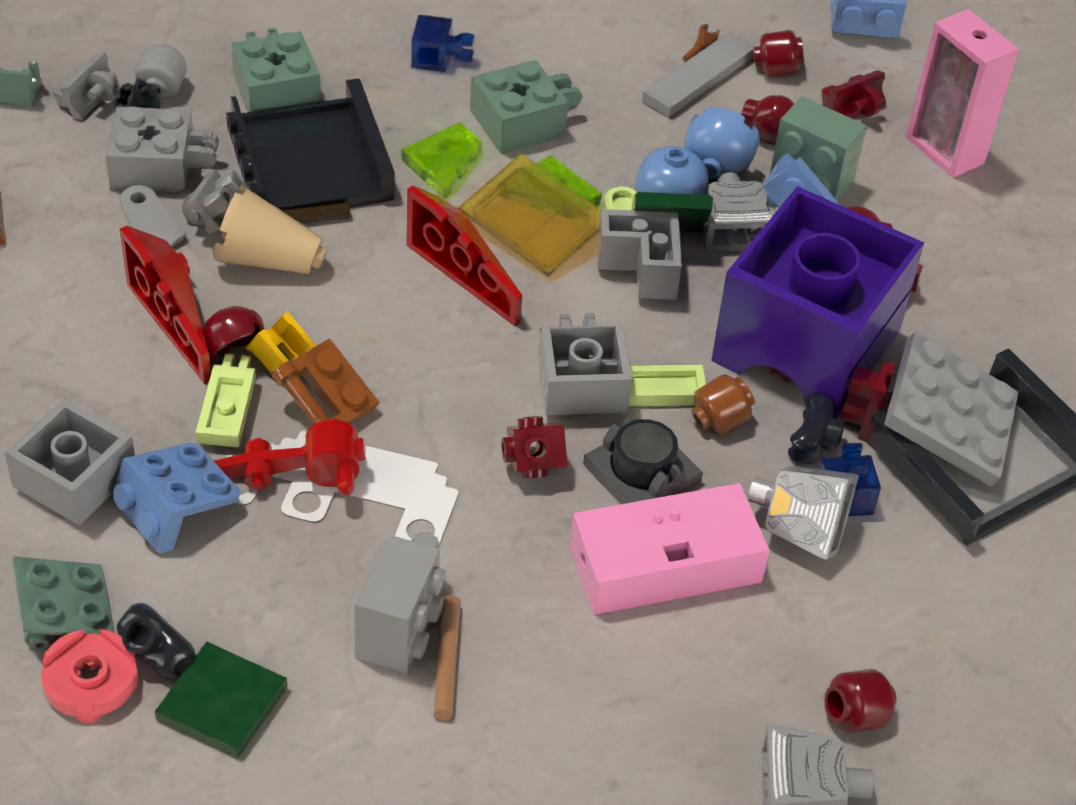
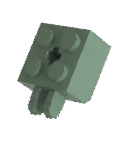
M276 28L267 29V35L263 38H257L254 31L246 32L245 41L231 43L235 82L247 112L321 102L320 73L301 31L286 32L279 35Z
M537 60L471 77L470 111L500 154L559 138L566 131L568 109L580 104L583 96L578 87H571L573 83L568 74L560 73V75L548 76Z

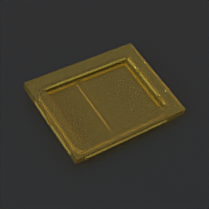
M522 153L459 206V209L469 219L547 277L552 275L599 231L601 210Z

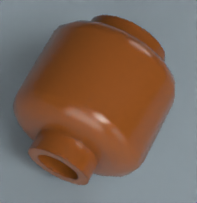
M723 374L694 392L695 408L691 410V414L703 431L710 428L715 434L722 436L751 418V406L755 404V399L747 384L740 377L733 378Z

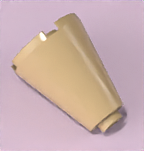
M240 186L239 193L235 192L219 230L222 232V238L225 241L223 245L215 243L213 259L221 263L310 274L313 268L320 270L327 248L321 246L322 237L251 190Z

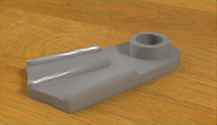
M135 185L122 192L120 197L121 206L130 227L162 238L172 248L180 241L186 239L184 229L151 188Z

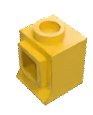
M287 311L269 330L263 329L247 345L246 349L255 354L272 374L280 365L289 361L278 346L283 349L291 360H294L317 345Z

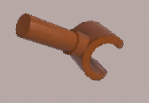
M702 24L699 28L696 43L682 57L683 61L687 62L717 41L720 30L707 32L709 25Z

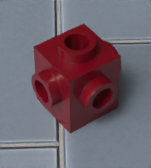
M543 416L517 418L518 426L507 427V437H502L501 439L504 463L510 462V469L522 472L523 478L548 476V469L568 467L564 424L559 422L543 423ZM535 441L536 448L530 453V445Z

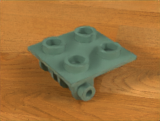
M13 557L23 632H25L24 640L26 644L30 645L32 650L43 651L47 649L54 635H67L79 630H84L85 635L100 634V629L114 632L102 565Z

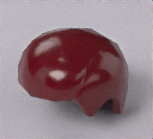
M231 306L218 310L206 320L203 333L210 360L215 359L216 353L224 358L226 353L229 354L231 347H241L249 344L260 331L265 329L261 316L254 310L242 306Z

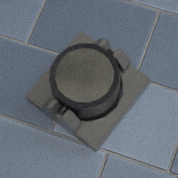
M629 417L624 418L621 428L616 424L611 425L603 438V445L584 454L583 464L621 504L680 494L702 481L703 472L679 449L678 439L673 431L663 423L651 419L632 421Z

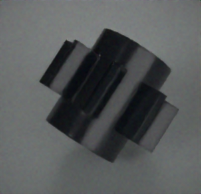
M137 79L134 85L128 82L122 85L114 98L115 107L156 109L161 107L158 98L159 92L153 90L151 84Z

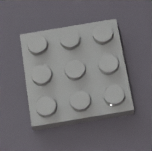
M915 331L905 344L884 425L992 487L1001 479L1018 391L977 368L971 362L940 346L937 342Z

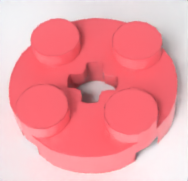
M100 629V634L85 635L84 630L71 632L53 643L45 653L42 661L41 681L46 699L61 713L75 716L78 721L83 723L95 722L102 715L120 707L132 695L139 683L134 653L129 652L124 647L122 636L109 630ZM97 667L100 668L96 677L82 679L81 669L87 668L92 671Z

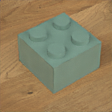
M801 97L780 119L770 173L778 160L785 154L791 155L794 160L801 157L832 196L838 200L854 182L867 125L805 97Z

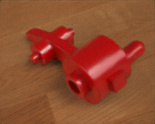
M324 420L315 423L307 430L305 445L300 448L272 450V446L268 441L255 438L246 443L244 454L215 460L214 462L228 478H244V483L254 490L268 487L271 484L272 474L305 468L307 477L313 483L324 487H337L340 494L350 495L355 488L354 480L360 472L359 461L366 460V447L363 438H359L358 431L351 424L341 420Z

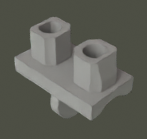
M97 52L87 62H80L73 69V75L66 82H59L52 89L58 106L69 108L74 119H83L101 100L110 101L116 95L119 81L117 76L108 67L106 52Z
M215 169L207 173L195 192L185 198L182 204V212L189 222L195 225H205V230L210 235L219 230L235 192L239 193L240 186L247 188L246 184L235 170L221 177Z

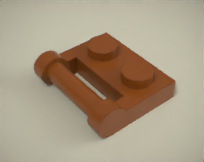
M330 338L294 360L283 363L271 374V377L278 386L283 385L313 424L324 420H341L353 424L375 410L380 403ZM302 374L305 380L309 383L312 389L316 392L319 398L323 401L326 407L333 414V417H329L327 415V413L323 410L320 404L316 401L313 395L309 392L306 386L299 379L298 375Z

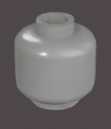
M167 44L152 45L146 48L141 55L135 71V80L140 79L151 84L152 89L159 92L158 98H170L176 95L181 88L187 72V63L175 47Z

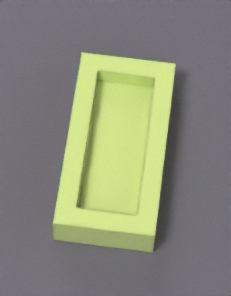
M703 365L630 366L632 385L629 407L695 406L694 392L706 384Z

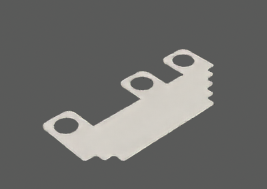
M301 431L297 439L285 437L280 445L271 444L272 450L304 446L307 431ZM365 445L366 460L359 461L360 472L354 480L355 488L350 496L404 508L405 511L395 537L412 541L407 534L408 525L412 521L419 519L429 521L435 528L434 536L438 537L440 544L459 494L458 490L446 487V476L436 474L438 467L436 462ZM305 468L271 475L272 477L292 481L281 505V511L290 517L311 522L322 520L334 493L338 492L337 487H324L313 483L307 477ZM250 488L245 494L239 496L236 503L248 504L252 502L258 490ZM302 492H313L319 496L321 504L314 512L301 513L293 507L294 497Z

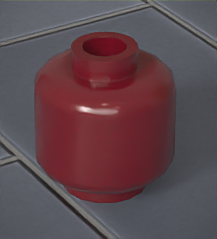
M792 30L765 33L760 38V46L753 47L756 68L763 67L764 74L769 78L796 74L799 71L800 65L805 64L802 37H796Z
M875 669L839 673L832 679L824 696V705L828 717L840 729L848 733L885 727L894 714L897 702L896 692L883 673Z

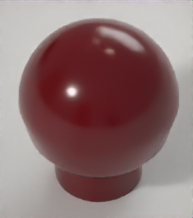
M770 95L760 101L747 99L741 115L745 117L744 124L750 129H753V126H755L760 140L776 145L780 119L795 103L782 95Z

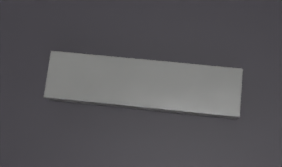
M730 31L643 91L642 102L665 116L671 117L754 57L753 47L757 46Z

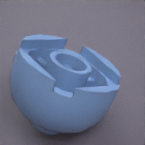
M711 107L705 109L702 115L697 116L696 113L691 119L684 142L685 149L692 151L701 158L708 170V178L719 179L721 175L729 172L740 175L753 162L760 143L759 133L755 126L751 130L744 124V116L726 108Z
M677 146L662 147L649 153L640 164L635 180V191L707 195L709 186L708 170L701 158L692 151Z

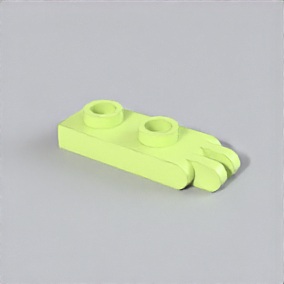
M227 353L224 356L222 365L214 364L196 429V441L198 444L239 448L256 381V369L250 368L251 356L242 355L239 367L234 366L235 355Z

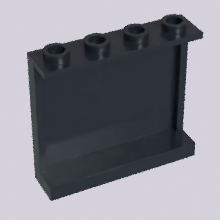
M360 78L346 80V98L241 113L237 97L231 96L232 112H226V122L229 134H236V136H233L236 158L243 157V160H240L242 179L244 182L250 181V184H247V189L279 210L349 203V207L395 200V171Z

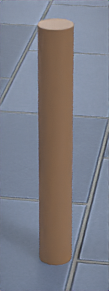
M454 595L444 597L441 613L434 717L442 721L451 719L453 715L461 602L460 598Z

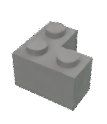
M601 209L597 240L598 270L636 271L638 299L677 300L682 268L678 213Z

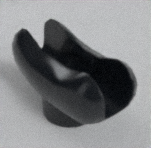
M814 392L805 398L804 421L801 427L790 436L792 446L788 449V455L791 461L795 463L811 464L818 459L823 449L835 453L838 450L845 421L833 418L835 406L832 399L825 394Z
M141 602L131 605L117 623V632L122 636L124 647L165 678L178 679L181 675L174 668L176 663L184 658L195 659L196 657L192 644L148 604Z

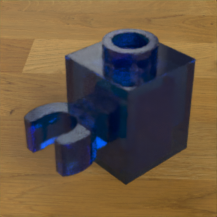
M418 14L411 39V68L446 72L449 56H454L461 62H472L474 50L465 49L462 46L473 47L475 35L464 32L457 36H452V18Z
M862 443L844 444L842 457L821 458L819 465L820 470L859 475L848 517L873 515L881 491V485L871 455L861 456Z

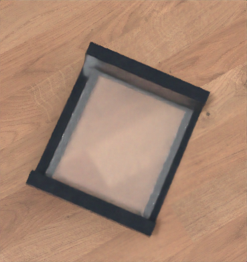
M1009 348L996 355L989 375L1005 382L1011 388L1018 391L1001 479L992 487L884 425L887 416L885 409L872 415L870 420L874 424V428L868 445L879 446L964 537L962 542L966 546L1076 487V413Z

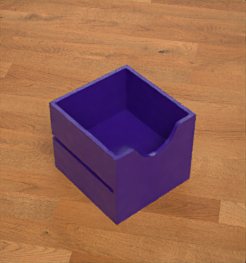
M797 186L726 272L711 361L737 374L743 373L745 369L754 365H765L775 368L795 382L803 395L804 402L805 398L814 392L825 394L832 399L835 406L833 418L838 419L850 393L849 388L857 366L873 370L901 330L911 293L909 290L913 286L924 242Z

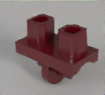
M877 70L864 76L858 74L851 77L846 83L823 88L822 106L851 119L861 115L865 117L877 115L881 107L886 105L882 89L885 73Z
M884 361L880 373L857 366L849 388L850 393L840 419L861 426L858 439L869 442L874 428V424L870 421L872 415L884 409L888 412L893 392L887 391L896 367L894 364Z

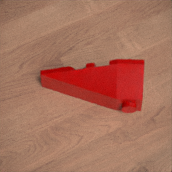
M414 185L407 188L406 246L513 326L520 324L523 295L470 219L459 208L454 207L438 195Z
M127 225L119 228L128 288L204 384L209 383L211 377L209 352L188 275L190 274V267L187 259L181 252L176 253L171 245L162 238Z

